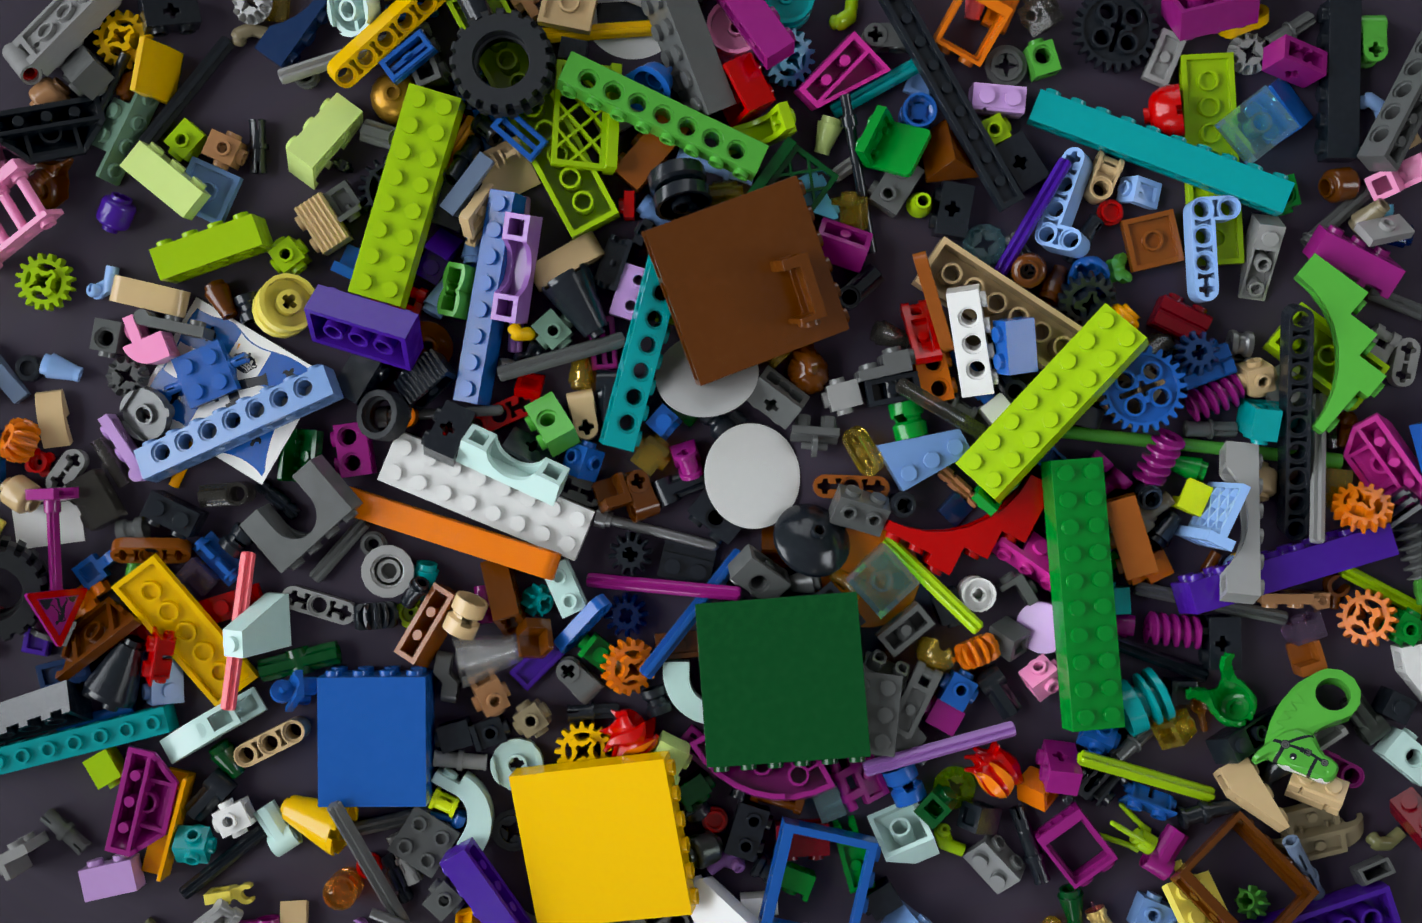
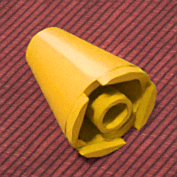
M292 795L290 798H286L280 808L284 821L329 855L335 856L334 852L339 854L347 844L327 812L328 807H318V798ZM345 807L351 819L356 822L358 819V808Z

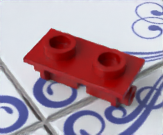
M153 626L152 636L148 635L146 651L149 653L148 659L142 663L141 673L146 678L149 687H152L153 680L156 683L164 684L170 678L172 659L163 658V655H174L177 637L174 636L175 632L172 630H165L163 634H159L157 627Z

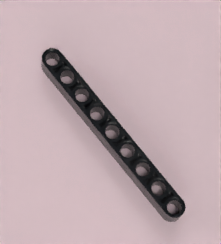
M1295 303L1284 307L1281 312L1279 409L1283 411L1278 436L1277 528L1292 541H1299L1305 538L1309 531L1314 314L1308 308ZM1301 311L1302 317L1300 321L1293 323V316ZM1301 338L1300 347L1293 350V342ZM1300 365L1299 374L1292 377L1293 368ZM1300 392L1299 399L1291 403L1292 395ZM1299 418V424L1291 429V422ZM1299 444L1297 452L1290 454L1292 446ZM1298 470L1296 478L1289 480L1290 474ZM1297 496V501L1293 505H1289V500ZM1297 521L1296 527L1288 530L1289 525Z

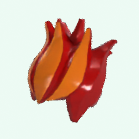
M611 709L616 720L610 726L599 730V732L611 736L603 749L606 753L613 747L611 757L651 753L658 745L659 735H654L656 717L645 721L639 713L632 709L620 711Z
M997 741L992 742L989 749L973 747L972 749L976 754L964 756V759L971 760L974 763V766L966 767L964 771L972 773L980 787L990 796L1007 798L1015 785L1025 782L1016 757L1002 749L997 744Z

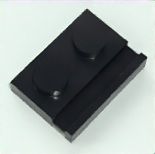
M666 539L657 576L676 581L707 583L711 578L717 550L710 551Z

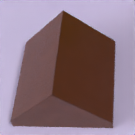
M946 119L929 130L932 136L921 157L926 183L979 177Z

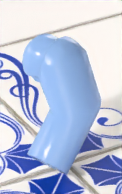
M1366 92L1365 95L1360 96V109L1369 107L1373 110L1376 119L1385 101L1372 92Z
M106 265L104 279L96 284L90 283L86 288L87 295L96 300L110 295L114 276L119 275L120 268Z

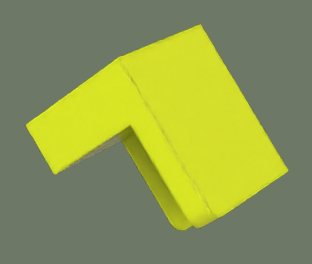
M1188 478L1180 496L1172 497L1175 501L1172 507L1192 516L1201 517L1213 487Z

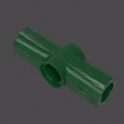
M337 640L309 647V645L287 650L283 654L259 659L258 673L263 682L290 676L294 670H303V675L314 672L315 669L341 663L342 653Z

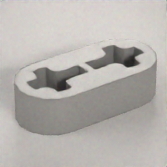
M1402 338L1398 346L1391 353L1388 364L1390 368L1386 373L1387 381L1391 386L1406 387L1413 383L1420 356V345L1415 339ZM1407 345V348L1411 349L1410 354H1405L1404 351H1401V347ZM1402 370V374H1405L1406 377L1400 380L1396 376V372Z
M70 449L63 453L47 475L46 487H74L88 468L90 460L88 454L81 449ZM79 455L78 461L80 462V465H73L71 469H69L70 466L73 464V460L70 459L71 456ZM65 475L62 480L65 484L64 487H56L58 482L55 479Z

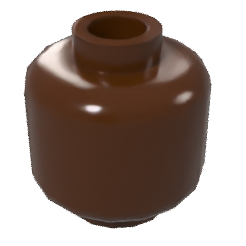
M1351 167L1329 169L1323 173L1319 180L1318 190L1320 195L1329 203L1350 201L1359 193L1361 179Z
M1032 252L1024 253L1017 257L1012 264V278L1021 287L1034 288L1045 279L1047 264L1038 254Z

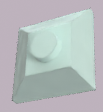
M918 802L902 808H897L894 804L867 816L886 862L916 864L940 854L929 826L913 812L919 805Z

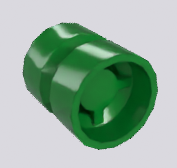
M921 398L888 405L890 419L895 421V425L892 427L895 441L929 434L926 420L921 418V415L924 413Z

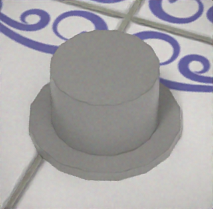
M382 545L371 550L365 557L361 566V577L365 587L373 594L382 598H393L404 593L410 587L409 582L414 578V564L411 557L403 549L394 545Z

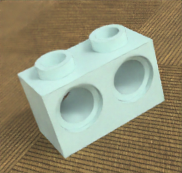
M564 558L560 560L555 579H545L563 619L581 611L588 604V601L569 559Z

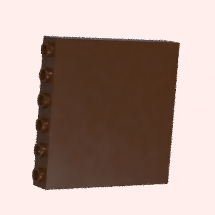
M797 175L641 232L696 385H705L850 329L848 322H850L849 313L841 305L839 299L841 297L840 287L837 282H833L830 273L833 271L830 259L824 256L822 246H824L823 238L820 232L815 230L813 224L815 215L811 206L806 204L804 198L806 189L802 180H798ZM808 252L828 315L820 318V324L805 328V326L799 328L797 324L789 323L788 318L802 313L789 270L772 272L770 261L794 253Z

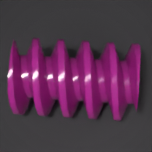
M1233 373L1228 375L1227 378L1218 379L1217 382H1209L1207 386L1201 385L1197 389L1193 388L1188 390L1187 393L1184 392L1187 398L1183 400L1188 413L1198 422L1200 421L1201 412L1205 418H1209V409H1212L1215 414H1220V405H1222L1225 411L1230 410V401L1235 407L1240 406L1239 398H1245V390L1240 379Z
M1159 428L1158 432L1161 436L1156 434L1151 436L1156 445L1148 443L1146 446L1152 453H1142V458L1147 462L1138 461L1137 466L1142 471L1133 470L1132 475L1138 480L1155 486L1165 485L1166 477L1170 476L1171 468L1176 464L1175 459L1180 457V450L1184 449L1186 445L1180 435L1168 429Z
M1153 611L1146 615L1143 623V639L1145 643H1147L1149 637H1152L1153 645H1157L1159 639L1162 638L1163 646H1168L1170 639H1172L1173 646L1178 648L1182 640L1184 648L1188 649L1192 641L1194 649H1200L1203 627L1197 616L1188 618L1187 615H1180L1178 617L1177 614L1172 613L1168 616L1163 612L1157 615Z

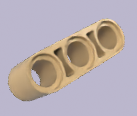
M593 231L584 233L536 261L534 284L539 292H542L541 288L543 286L549 287L547 283L571 268H574L576 272L582 269L579 264L587 262L590 265L605 255Z
M115 275L109 301L185 318L191 292Z
M295 716L245 741L235 749L234 761L241 767H250L300 742L311 731L310 721L304 716ZM292 724L300 726V736L293 734L291 730ZM269 735L277 739V747L269 745L267 740ZM245 747L252 749L254 753L253 759L245 756Z

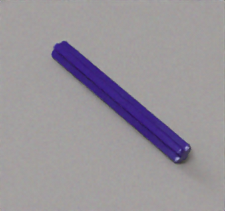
M1063 157L1058 159L994 269L1004 276H1007L1013 262L1019 256L1072 166L1069 160Z

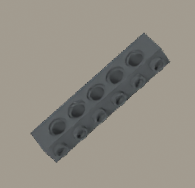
M1422 30L1357 154V157L1369 171L1397 172L1422 125Z

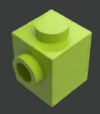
M1000 112L982 121L995 147L1012 136L1010 133L1012 131L1011 125L1006 117L1002 118Z
M184 118L167 136L164 142L170 147L168 152L179 162L183 159L190 162L192 156L197 158L201 154L208 136L193 122Z
M116 746L106 748L82 762L98 790L106 785L112 789L120 784L125 760Z

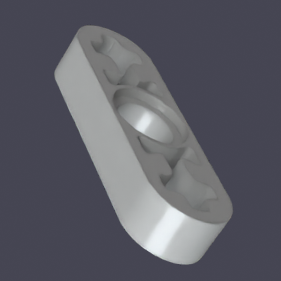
M300 585L289 586L282 592L291 594L296 590L298 591L297 596L301 598H307L308 594H311L307 604L303 601H296L293 604L292 598L289 597V608L291 610L341 625L353 622V607L356 604L350 600ZM317 597L323 598L327 603L324 612H317L313 607V601ZM333 601L336 602L335 608L342 609L348 606L351 616L343 619L342 613L337 611L332 612V616H330L329 613L333 608Z

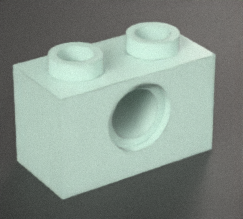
M1392 726L1391 731L1379 741L1373 751L1413 784L1422 787V745L1416 741L1418 737L1409 729L1404 727L1401 730ZM1412 749L1413 755L1407 760L1406 755Z

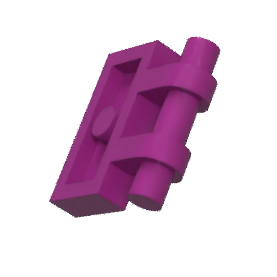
M871 754L870 757H865V760H870L875 757L873 754ZM844 758L847 766L841 768L839 762L837 764H828L831 769L830 776L832 781L837 783L841 792L839 797L842 803L846 804L849 812L859 808L855 800L859 797L862 798L864 804H870L890 793L882 773L866 776L863 770V762L849 763V758ZM852 775L856 784L854 789H850L846 777Z

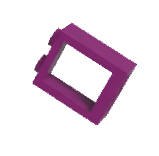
M1076 801L1033 831L1038 843L1074 889H1077L1079 886H1087L1093 880V876L1100 871L1105 872L1112 868L1115 864L1114 861L1118 859L1113 849ZM1079 821H1082L1103 851L1072 872L1050 842Z

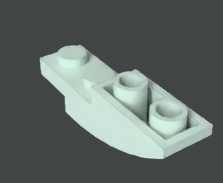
M252 687L238 695L235 710H223L220 707L221 704L160 740L171 764L180 761L221 738L227 732L267 711L268 709L256 687Z

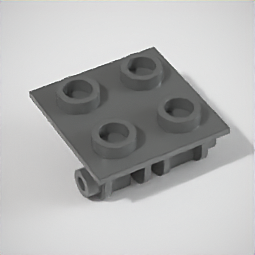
M414 807L389 846L388 851L432 879L440 867L439 863L448 849L452 848L461 833L456 831L450 825V822L444 823L421 807Z

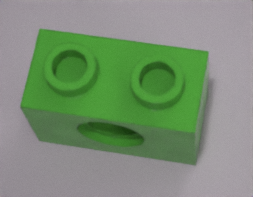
M552 391L524 406L528 415L524 418L531 432L537 431L539 435L536 436V440L543 451L548 449L552 457L581 442L575 427Z

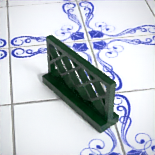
M788 136L748 192L773 184L778 178L808 174L810 189H806V193L811 192L813 202L811 208L814 212L839 175L796 144L797 142ZM797 153L806 159L808 170L792 172L791 160ZM810 163L813 164V165H814L815 167H817V168L811 169ZM788 166L789 173H783ZM823 172L831 179L826 186L814 188L812 173ZM821 191L818 197L815 198V192Z

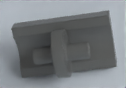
M798 414L795 424L792 425L790 442H801V449L811 450L812 458L817 457V450L827 451L828 444L837 445L840 428H837L834 416H821L820 427L810 426V415Z
M878 649L873 652L867 650L863 658L864 671L903 676V693L910 673V665L903 661H897L896 664L887 660L886 654Z

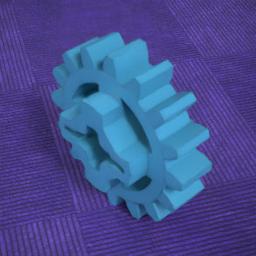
M790 28L796 38L794 54L769 70L765 69L762 73L764 76H770L769 82L778 83V86L786 87L788 85L794 87L796 86V81L804 82L803 74H811L808 65L815 64V61L810 59V55L815 53V49L808 48L812 42L811 39H803L805 33L801 31L796 32L795 28ZM780 71H785V72H788L789 74H788V75H782V74L779 73V72H780Z

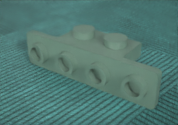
M137 93L134 94L130 104L116 97L113 98L106 110V121L92 144L106 151L96 172L98 178L115 186L120 185L126 172L120 167V164L126 158L127 152L147 129L159 101Z

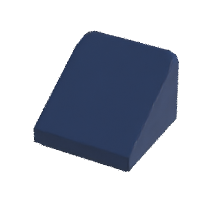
M953 491L936 509L954 527L958 526L973 510L956 491Z

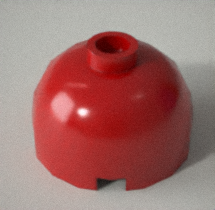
M1179 84L1159 87L1149 97L1148 107L1143 108L1145 124L1150 123L1151 126L1161 129L1162 134L1170 137L1173 134L1184 136L1185 128Z

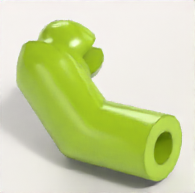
M845 0L844 10L830 17V28L842 31L854 24L857 18L859 0Z

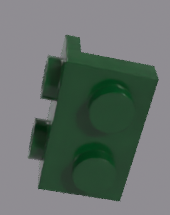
M294 428L279 454L278 480L296 482L292 476L310 459L322 454L324 431Z

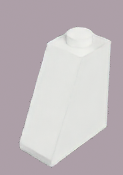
M702 875L694 877V888H698L699 904L696 905L691 915L694 923H759L758 918L713 876L702 878Z

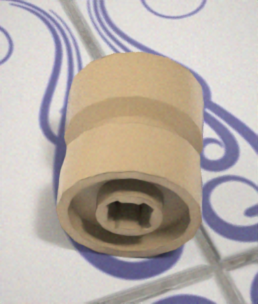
M457 591L451 604L453 610L448 611L442 627L446 632L457 638L473 640L480 627L478 621L484 618L489 604L485 599L474 593Z

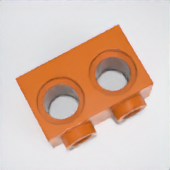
M949 352L942 353V361H938V367L934 371L929 370L926 364L912 365L913 371H918L922 397L920 398L923 406L955 399L954 393H957L958 389L955 378H951L948 367H952ZM935 381L940 382L944 387L941 396H935L931 391V386Z

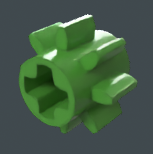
M1249 885L1248 890L1239 888L1240 893L1234 899L1239 907L1238 913L1247 914V918L1255 920L1257 915L1266 916L1265 911L1271 905L1266 898L1267 892L1258 890V887L1254 885Z

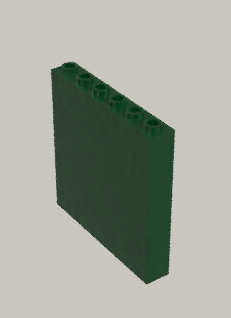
M857 592L695 604L707 768H714V772L730 771V766H741V770L757 769V764H768V768L784 767V762H795V766H810L813 760H822L823 765L837 764L838 759L849 758V763L865 762V757L871 756Z

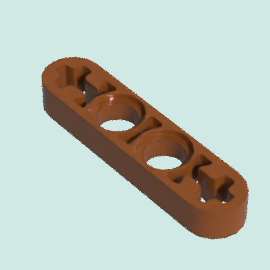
M926 251L912 254L942 353L954 350V344Z

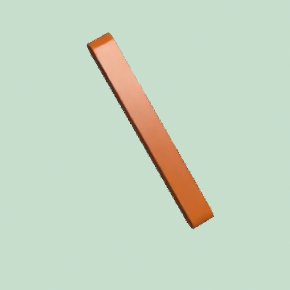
M349 486L363 502L356 509L359 513L355 517L357 519L548 580L555 579L562 556L561 553Z

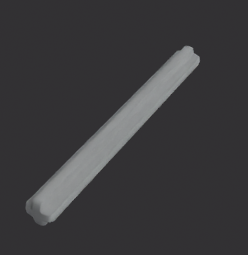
M428 22L421 23L412 32L414 33L419 29H424L430 36H432V31ZM386 34L379 36L378 41L383 40ZM342 49L279 69L277 72L281 83L288 84L327 71L329 61ZM367 49L360 51L358 59L366 55Z
M1314 393L1312 395V424L1326 403L1327 396L1323 393ZM1311 429L1309 541L1314 544H1322L1325 542L1326 430L1318 435Z

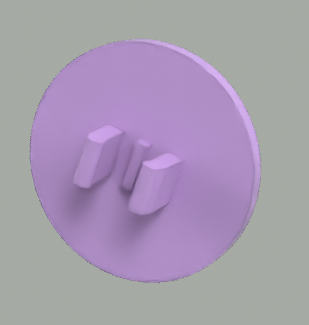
M1038 601L1031 606H1025L1020 611L1016 622L1031 631L1028 649L1041 654L1056 651L1052 604Z

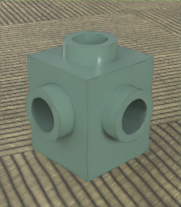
M549 309L531 325L538 333L535 339L545 350L549 347L553 351L565 348L572 342L570 337L574 333L570 329L573 325L563 314L559 317L552 309ZM558 328L557 335L551 336L552 329Z

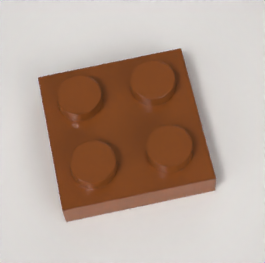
M1173 209L1119 222L1131 273L1185 260Z

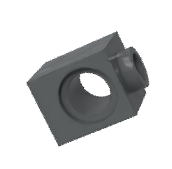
M95 317L89 349L98 350V356L115 359V354L125 355L123 347L127 345L128 341L124 333L125 324ZM111 332L114 340L108 346L105 339L107 334Z

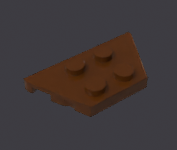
M107 597L76 621L77 623L69 642L62 650L61 657L66 659L64 668L56 672L55 678L60 682L69 680L142 624L141 621L119 602L111 597Z

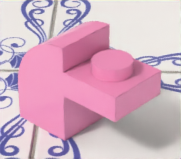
M1422 152L1403 160L1397 172L1378 171L1366 177L1364 181L1373 200L1376 201L1378 198L1385 199L1421 182Z
M133 314L122 318L125 324L124 333L132 342L124 346L123 349L132 360L144 364L162 365L180 356L171 332L159 331L151 335L148 327L139 325L134 321Z

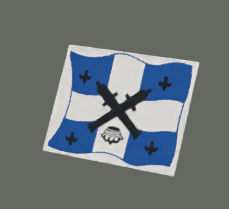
M196 297L182 323L189 324L190 319L205 322L206 328L215 331L213 341L217 339L222 340L227 353L232 358L243 352L248 354L249 357L246 358H249L250 362L236 367L237 378L242 389L196 409H190L185 394L182 391L170 397L166 395L165 392L167 391H164V386L177 382V374L172 362L156 366L149 378L148 387L160 391L168 399L169 403L174 406L175 415L172 418L170 429H182L188 426L191 420L206 418L212 415V412L218 408L230 407L236 404V401L242 397L257 395L262 388L279 385L288 376L301 375L307 372V368L311 365L233 318L223 320L214 307ZM176 333L174 335L180 355L213 342ZM312 384L307 387L306 395L310 394ZM286 395L282 400L283 406L288 401V395ZM264 406L259 410V417L264 413ZM147 409L142 410L144 413L150 416V413ZM240 417L237 418L235 427L240 424ZM300 418L216 457L258 483L263 484ZM217 428L212 431V438L216 435Z

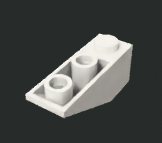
M1422 640L1416 643L1414 647L1405 642L1402 646L1398 644L1390 645L1395 671L1422 703Z

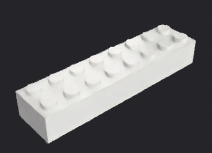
M404 432L398 439L393 440L377 480L534 545L561 553L563 557L575 561L597 512L596 510L560 495L554 506H551L458 462L455 463L454 467L424 455L423 445L421 444L422 438L408 432Z

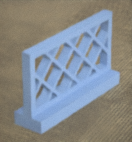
M1209 481L1207 485L1213 487V491L1201 517L1192 516L1188 526H1178L1175 535L1199 546L1232 552L1236 541L1228 538L1251 487L1243 483Z

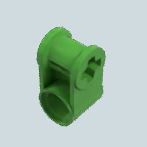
M1362 15L1361 68H1371L1388 54V21L1385 15Z

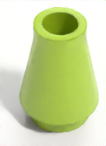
M924 192L911 194L906 202L908 213L915 218L926 217L932 209L930 195ZM918 199H921L926 205L921 206L918 203Z

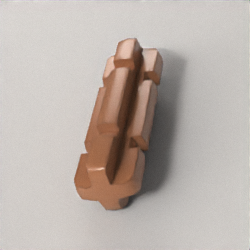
M949 466L937 473V476L943 482H947V485L963 499L965 498L972 508L978 506L971 499L975 493L972 491L973 488L960 476L954 475V471Z

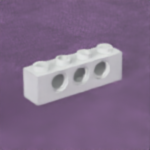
M980 284L947 288L946 299L962 398L994 394L995 385L999 384V376L996 369H992L991 364L995 350L994 344L988 343L987 333H991V323L989 317H984L983 307H988L986 291H980ZM966 309H972L976 312L977 317L973 320H967L962 316V312ZM975 335L980 338L981 342L976 346H972L967 343L966 338ZM979 361L984 364L985 368L981 371H974L971 369L970 364Z

